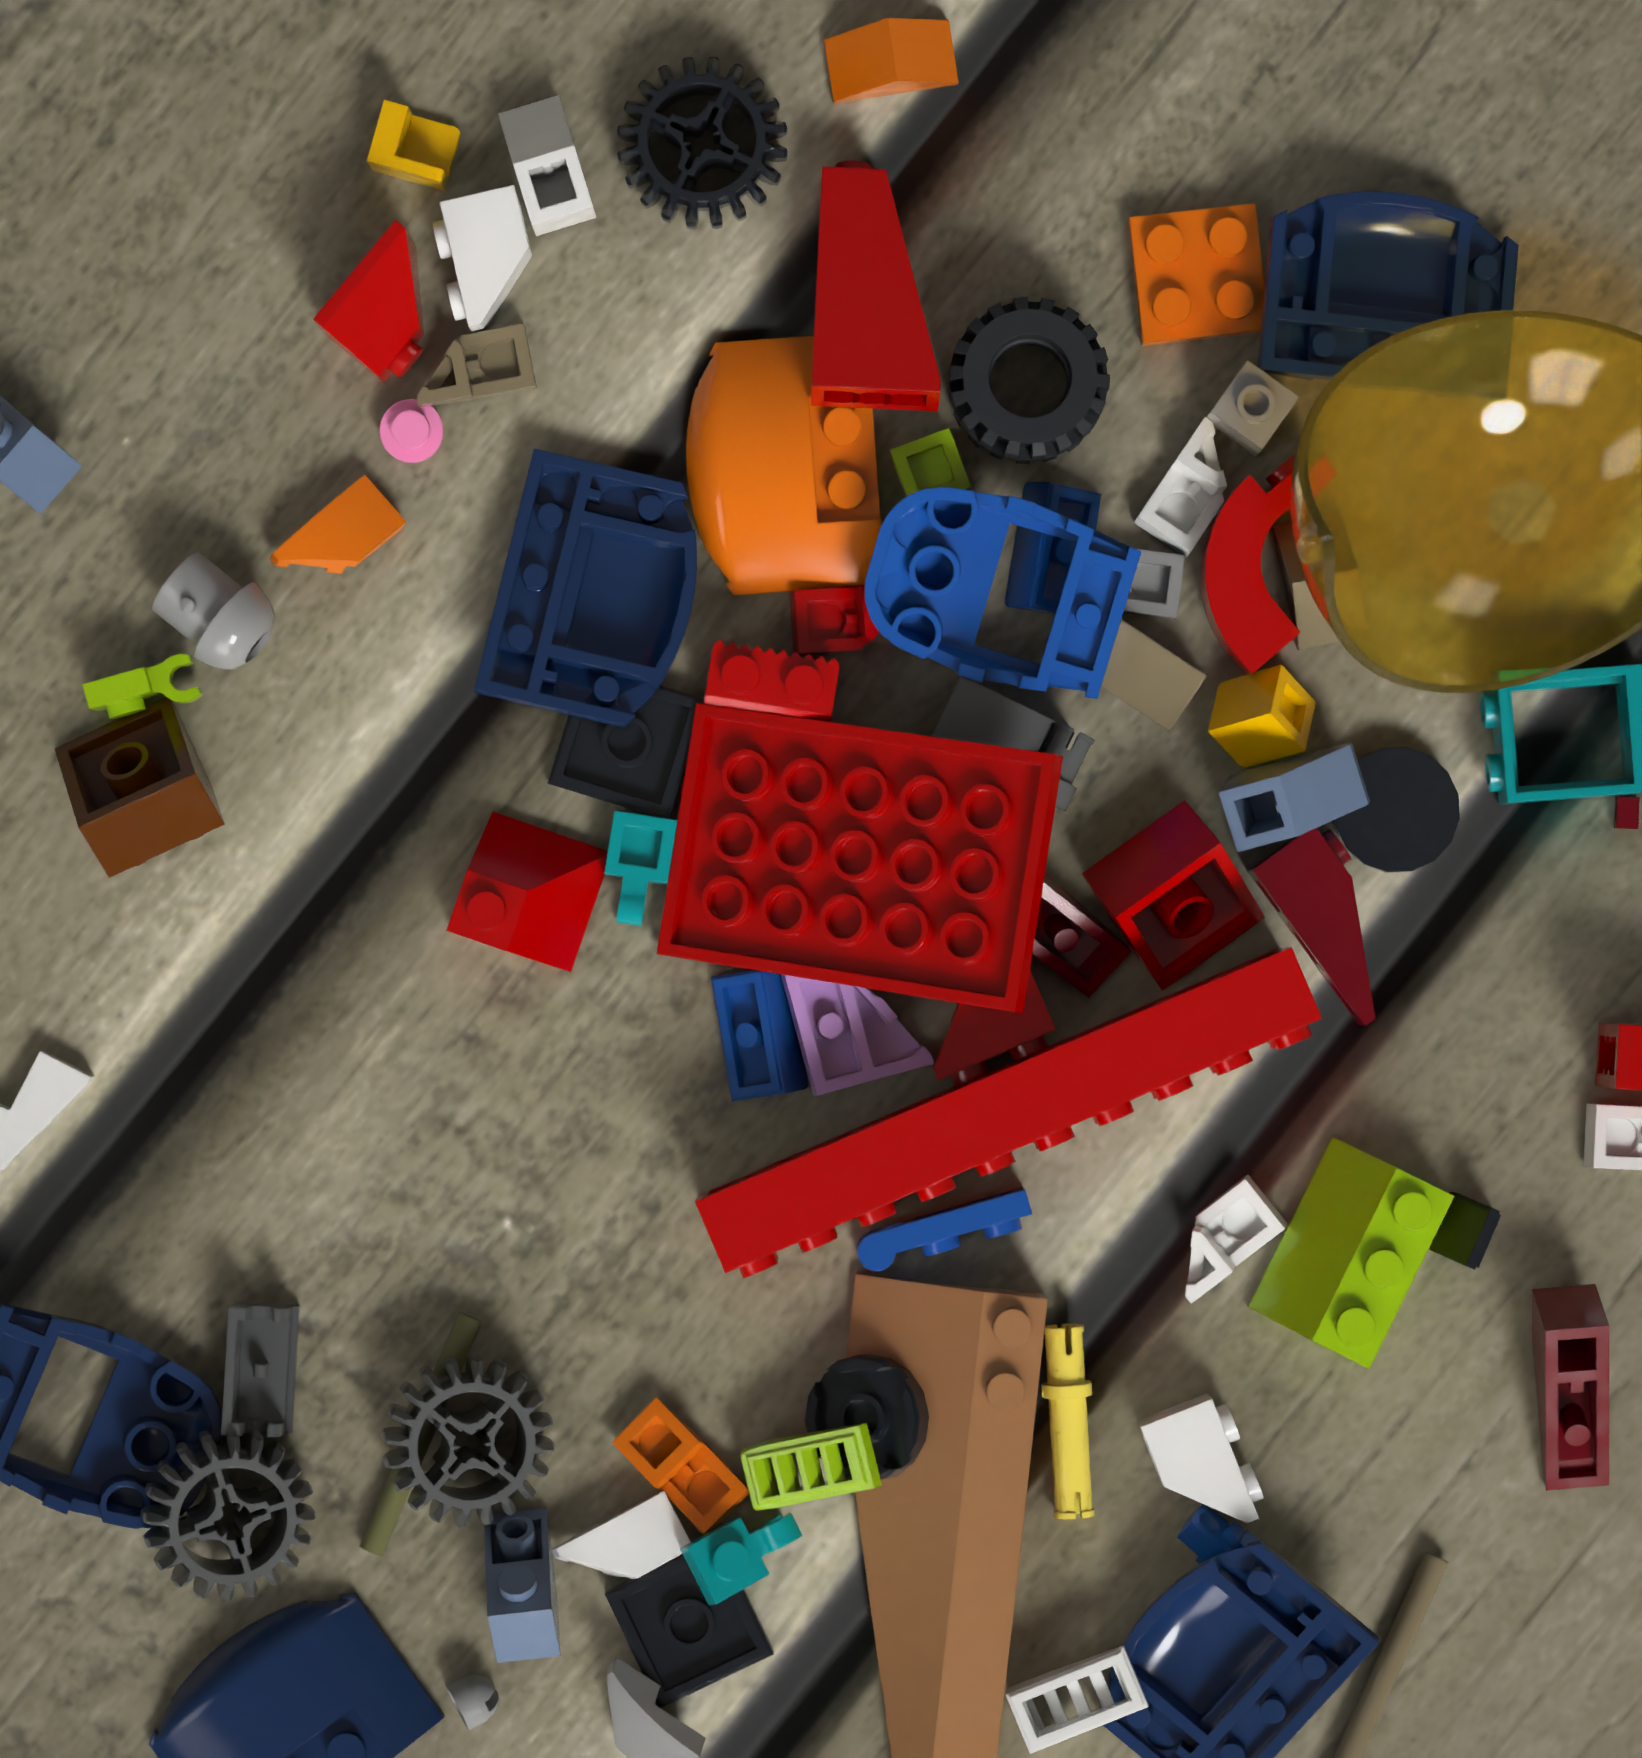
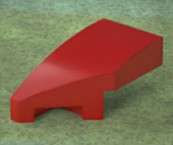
M865 584L857 587L807 589L789 592L793 654L795 652L799 655L855 652L861 650L866 643L873 641L879 634L866 607Z

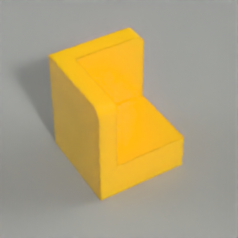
M384 100L367 162L372 171L445 191L461 133L457 127L413 115L409 106Z
M1280 664L1256 671L1250 676L1246 674L1221 682L1217 689L1208 732L1239 766L1244 768L1255 766L1306 750L1316 702L1285 667Z

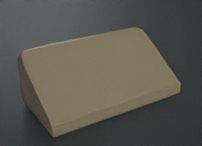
M1121 619L1101 687L1170 731L1207 676Z

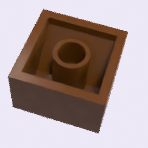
M167 697L147 705L144 711L121 717L54 748L78 828L109 878L127 869L139 866L153 857L190 840L198 839L205 833L225 825L211 782L175 704Z

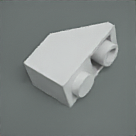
M559 95L499 113L511 160L535 235L539 236L596 218Z
M515 185L442 201L440 206L443 219L432 222L440 258H453L458 281L447 283L454 319L457 321L467 318L468 327L472 333L486 331L532 257Z
M1206 1393L1137 1421L1159 1480L1164 1487L1243 1522L1249 1523L1259 1519L1253 1502L1264 1499L1251 1464L1247 1463L1238 1466L1230 1443L1239 1440L1240 1435L1226 1403L1215 1407L1213 1399Z

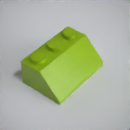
M1331 1136L1247 1307L1311 1341L1370 1369L1454 1196Z

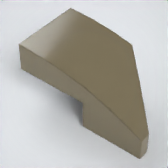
M524 323L461 335L458 341L454 340L446 351V356L427 384L417 394V401L419 407L537 388Z

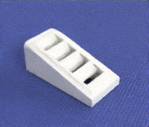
M1125 1646L1033 1677L1008 1687L1006 1692L1007 1700L1030 1754L1149 1707ZM1112 1666L1126 1699L1115 1703L1101 1672ZM1087 1676L1090 1677L1102 1706L1092 1711L1078 1681ZM1064 1685L1067 1686L1078 1712V1716L1069 1719L1056 1692L1057 1688ZM1042 1694L1055 1721V1724L1044 1727L1033 1700L1034 1697Z

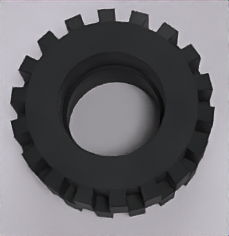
M1028 297L1014 298L1013 302L1002 306L1001 303H998L988 308L987 313L978 319L976 317L968 325L965 334L959 339L954 350L949 370L948 385L949 402L952 401L954 408L953 415L959 427L963 426L968 432L969 440L977 447L982 445L991 451V456L1000 460L1006 457L1016 460V464H1030V461L1042 460L1044 463L1056 459L1059 454L1065 451L1070 452L1091 432L1105 406L1107 392L1110 387V374L1107 373L1106 365L1108 357L1105 347H1100L1096 339L1098 334L1091 324L1085 326L1078 319L1079 313L1069 306L1066 310L1054 306L1055 300L1041 297L1040 302L1028 301ZM1022 345L1040 347L1054 355L1061 363L1066 375V389L1062 400L1051 412L1040 417H1021L1007 411L997 402L991 389V372L997 359L1008 349Z

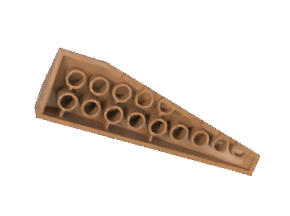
M855 1273L846 1358L862 1354L892 1358L912 1373L924 1391L929 1413L926 1442L915 1462L898 1476L881 1480L882 1486L855 1492L891 1758H997L1048 1302V1298L1044 1293Z

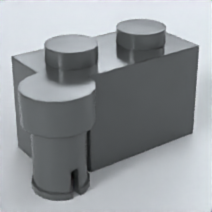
M965 677L959 678L932 734V737L1063 756L1055 807L1062 811H1066L1077 789L1072 783L1090 746L1095 741L1093 738L1080 732L1071 749L1067 750L1075 733L1073 732L1074 728L1060 722L1056 724L1054 720Z

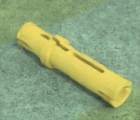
M1066 1323L1061 1324L1062 1328H1057L1056 1324L1047 1325L1044 1329L1047 1382L1042 1383L1041 1388L1042 1397L1049 1400L1055 1504L1053 1514L1056 1519H1076V1514H1080V1518H1089L1095 1516L1094 1508L1092 1507L1086 1397L1092 1395V1382L1085 1380L1082 1333L1084 1332V1325Z

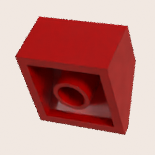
M1185 800L1081 873L1106 914L1162 991L1265 918L1221 842Z

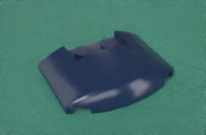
M1382 191L1342 193L1318 198L1314 202L1306 204L1289 214L1285 210L1271 217L1258 368L1267 373L1305 380L1323 379L1429 391L1436 395L1487 398L1506 397L1519 245L1508 236L1504 237L1501 243L1484 227L1476 223L1479 217L1465 210L1437 200L1404 193Z
M534 448L474 693L620 727H625L635 717L633 713L658 690L668 674L685 636L691 615L697 573V542L695 529L692 528L687 510L682 501L687 500L683 483Z
M1261 1539L1249 1542L1246 1547L1215 1555L1185 1573L1170 1585L1139 1618L1122 1646L1126 1648L1149 1707L1103 1726L1141 1758H1274L1378 1646L1381 1638ZM1112 1666L1109 1674V1691L1115 1703L1126 1699Z
M344 1593L339 1595L341 1600L313 1601L309 1603L305 1600L291 1604L256 1620L228 1638L213 1650L180 1685L170 1700L171 1702L166 1709L159 1730H154L149 1746L158 1758H394L445 1716L356 1593Z

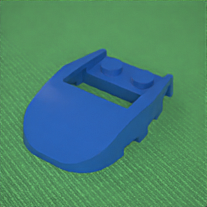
M948 487L927 488L902 499L886 516L877 537L865 580V602L873 624L882 636L889 639L893 645L919 658L925 659L927 657L957 671L958 676L978 682L988 680L1045 692L1048 686L1085 691V697L1098 699L1141 551L1052 509L1021 498ZM1010 523L1076 542L1040 664L974 644Z

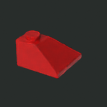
M397 220L390 225L313 318L329 339L383 383L387 381L392 373L398 378L403 377L424 350L417 344L424 336L416 246L406 228Z
M492 811L467 869L446 931L572 972L605 876L608 851Z

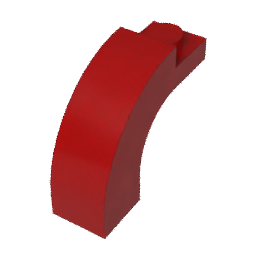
M1316 453L1303 463L1295 454L1287 459L1265 478L1273 488L1267 494L1254 478L1249 475L1223 503L1206 537L1200 572L1201 593L1206 616L1220 645L1244 675L1248 674L1250 676L1301 633L1270 596L1262 576L1261 553L1264 540L1274 522L1332 472Z

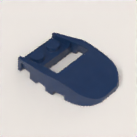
M0 1303V1482L9 1487L13 1485L41 1500L43 1506L66 1515L69 1510L102 1518L103 1523L126 1528L149 1529L155 1527V1525L143 1522L140 1511L148 1505L160 1504L148 1497L145 1492L147 1483L157 1482L166 1484L167 1482L157 1469L159 1461H169L177 1467L182 1460L177 1454L175 1447L181 1442L188 1445L192 1453L201 1450L202 1448L198 1441L201 1431H208L216 1445L221 1443L222 1414L218 1401L211 1389L198 1376L144 1346L139 1341L113 1332L100 1325ZM58 1336L117 1359V1363L69 1475L9 1453ZM205 1477L189 1491L181 1506L179 1516L194 1503L203 1487Z

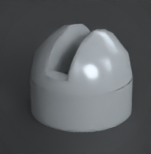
M473 1673L462 1676L445 1685L461 1719L469 1731L483 1724L495 1714L499 1705V1695L494 1689L493 1681L485 1675Z

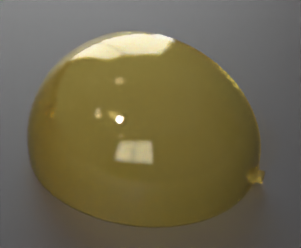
M1511 310L1469 313L1442 318L1392 335L1351 360L1328 382L1316 398L1306 417L1297 446L1290 492L1291 526L1301 572L1316 607L1340 643L1361 665L1384 679L1418 690L1440 693L1491 691L1529 683L1577 666L1607 651L1642 628V335L1601 321L1562 313Z

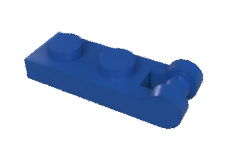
M1019 1187L870 1230L859 1239L857 1245L858 1258L867 1269L883 1271L894 1262L896 1253L922 1246L924 1256L926 1257L960 1247L961 1243L958 1235L983 1229L986 1239L1022 1229L1020 1218L1032 1214L1026 1190L1024 1187Z

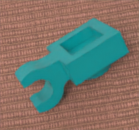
M614 810L604 874L623 878L616 917L617 923L642 927L648 882L668 884L677 820Z
M792 1513L784 1516L779 1514L749 1532L741 1517L729 1520L681 1547L680 1550L708 1605H716L768 1576L770 1573L761 1557L788 1545L803 1535Z

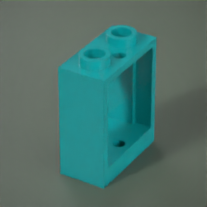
M1642 664L1506 674L1489 678V690L1480 692V714L1483 728H1493L1494 753L1485 755V777L1488 792L1498 791L1499 805L1642 794ZM1616 685L1623 778L1519 786L1511 693Z

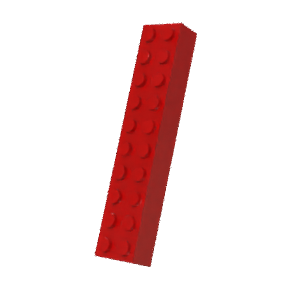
M1279 947L1049 1045L1023 1058L995 1068L963 1084L953 1086L697 1196L695 1203L724 1272L728 1273L739 1268L742 1277L746 1278L778 1264L777 1260L779 1258L776 1252L798 1243L802 1253H805L837 1239L835 1227L858 1218L863 1228L896 1214L897 1211L893 1202L917 1192L920 1201L924 1202L956 1188L952 1177L975 1167L980 1177L1003 1169L1016 1162L1012 1151L1034 1142L1036 1149H1039L1040 1152L1075 1137L1071 1126L1092 1117L1095 1124L1102 1126L1134 1112L1130 1101L1149 1092L1158 1101L1181 1093L1194 1086L1189 1075L1210 1067L1212 1074L1217 1073L1218 1076L1253 1061L1249 1050L1268 1042L1271 1049L1276 1048V1050H1280L1312 1036L1308 1025L1322 1019V1016L1292 947Z

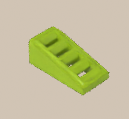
M867 1423L769 1439L744 1448L740 1454L752 1506L756 1511L779 1508L882 1486ZM843 1442L851 1477H845L837 1443ZM818 1447H819V1450H820V1454H821V1458H822V1462H823V1466H824V1470H825V1474H826L827 1481H824V1477H823V1473H822V1469H821V1465H820V1461H819V1457H818V1453H817V1449H816V1448H818ZM794 1452H795V1455H796V1459H797V1463H798V1468H799V1472H800V1476H801V1480H802V1484H803V1485H800V1483H799L798 1474H797V1470H796V1466H795V1462H794V1458H793V1454H792V1453H794Z

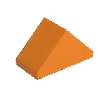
M885 18L824 39L834 104L958 85L959 83L949 20Z

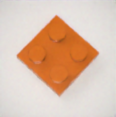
M1255 203L1129 217L1128 227L1142 346L1261 333L1265 284Z

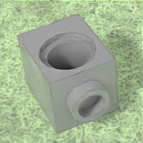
M1247 360L1206 418L1213 422L1214 428L1256 457L1297 402L1299 396Z

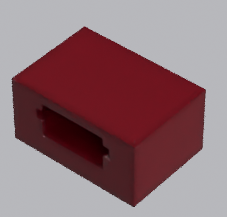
M1615 797L1614 829H1638L1640 797Z

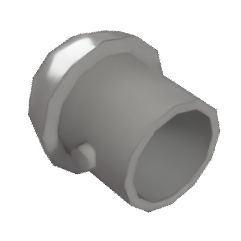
M199 552L189 556L174 570L161 587L152 607L155 613L196 645L194 658L221 670H235L252 660L268 641L276 617L273 605L255 582L242 587Z

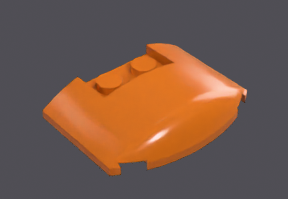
M814 336L715 343L708 356L712 357L694 392L686 442L689 495L694 518L708 554L710 553L712 560L724 576L730 581L725 583V585L734 596L807 589L857 587L865 584L872 554L882 526L873 409L811 406Z

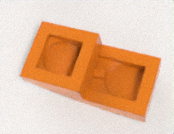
M657 1397L612 1441L613 1445L655 1488L665 1491L667 1497L703 1535L717 1528L749 1495L747 1484L684 1421Z

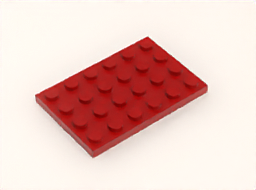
M696 703L656 954L1023 1013L1063 756Z

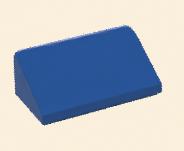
M1052 482L1025 483L1022 499L1052 509L1096 530L1102 494ZM1017 525L1005 605L1007 607L1055 615L1076 542Z
M747 970L712 976L711 980L732 1102L806 1089L808 1087L806 1068L781 974Z

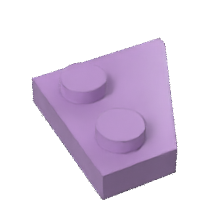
M781 974L813 1096L934 1064L930 1052L924 1046L918 1044L896 1019L898 1016L881 997H877L871 989Z

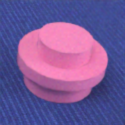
M406 399L393 404L385 412L380 423V438L383 446L391 456L405 463H419L429 459L437 452L443 440L444 428L439 414L432 406L419 407L417 399Z

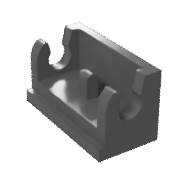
M236 1302L228 1307L221 1435L227 1436L228 1431H236L235 1434L242 1436L255 1430L260 1432V1434H265L266 1437H280L284 1433L293 1432L300 1305Z

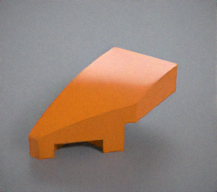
M364 474L272 553L269 560L277 567L288 568L289 564L323 567L325 572L342 574L346 566L356 567L400 532L406 524V520Z

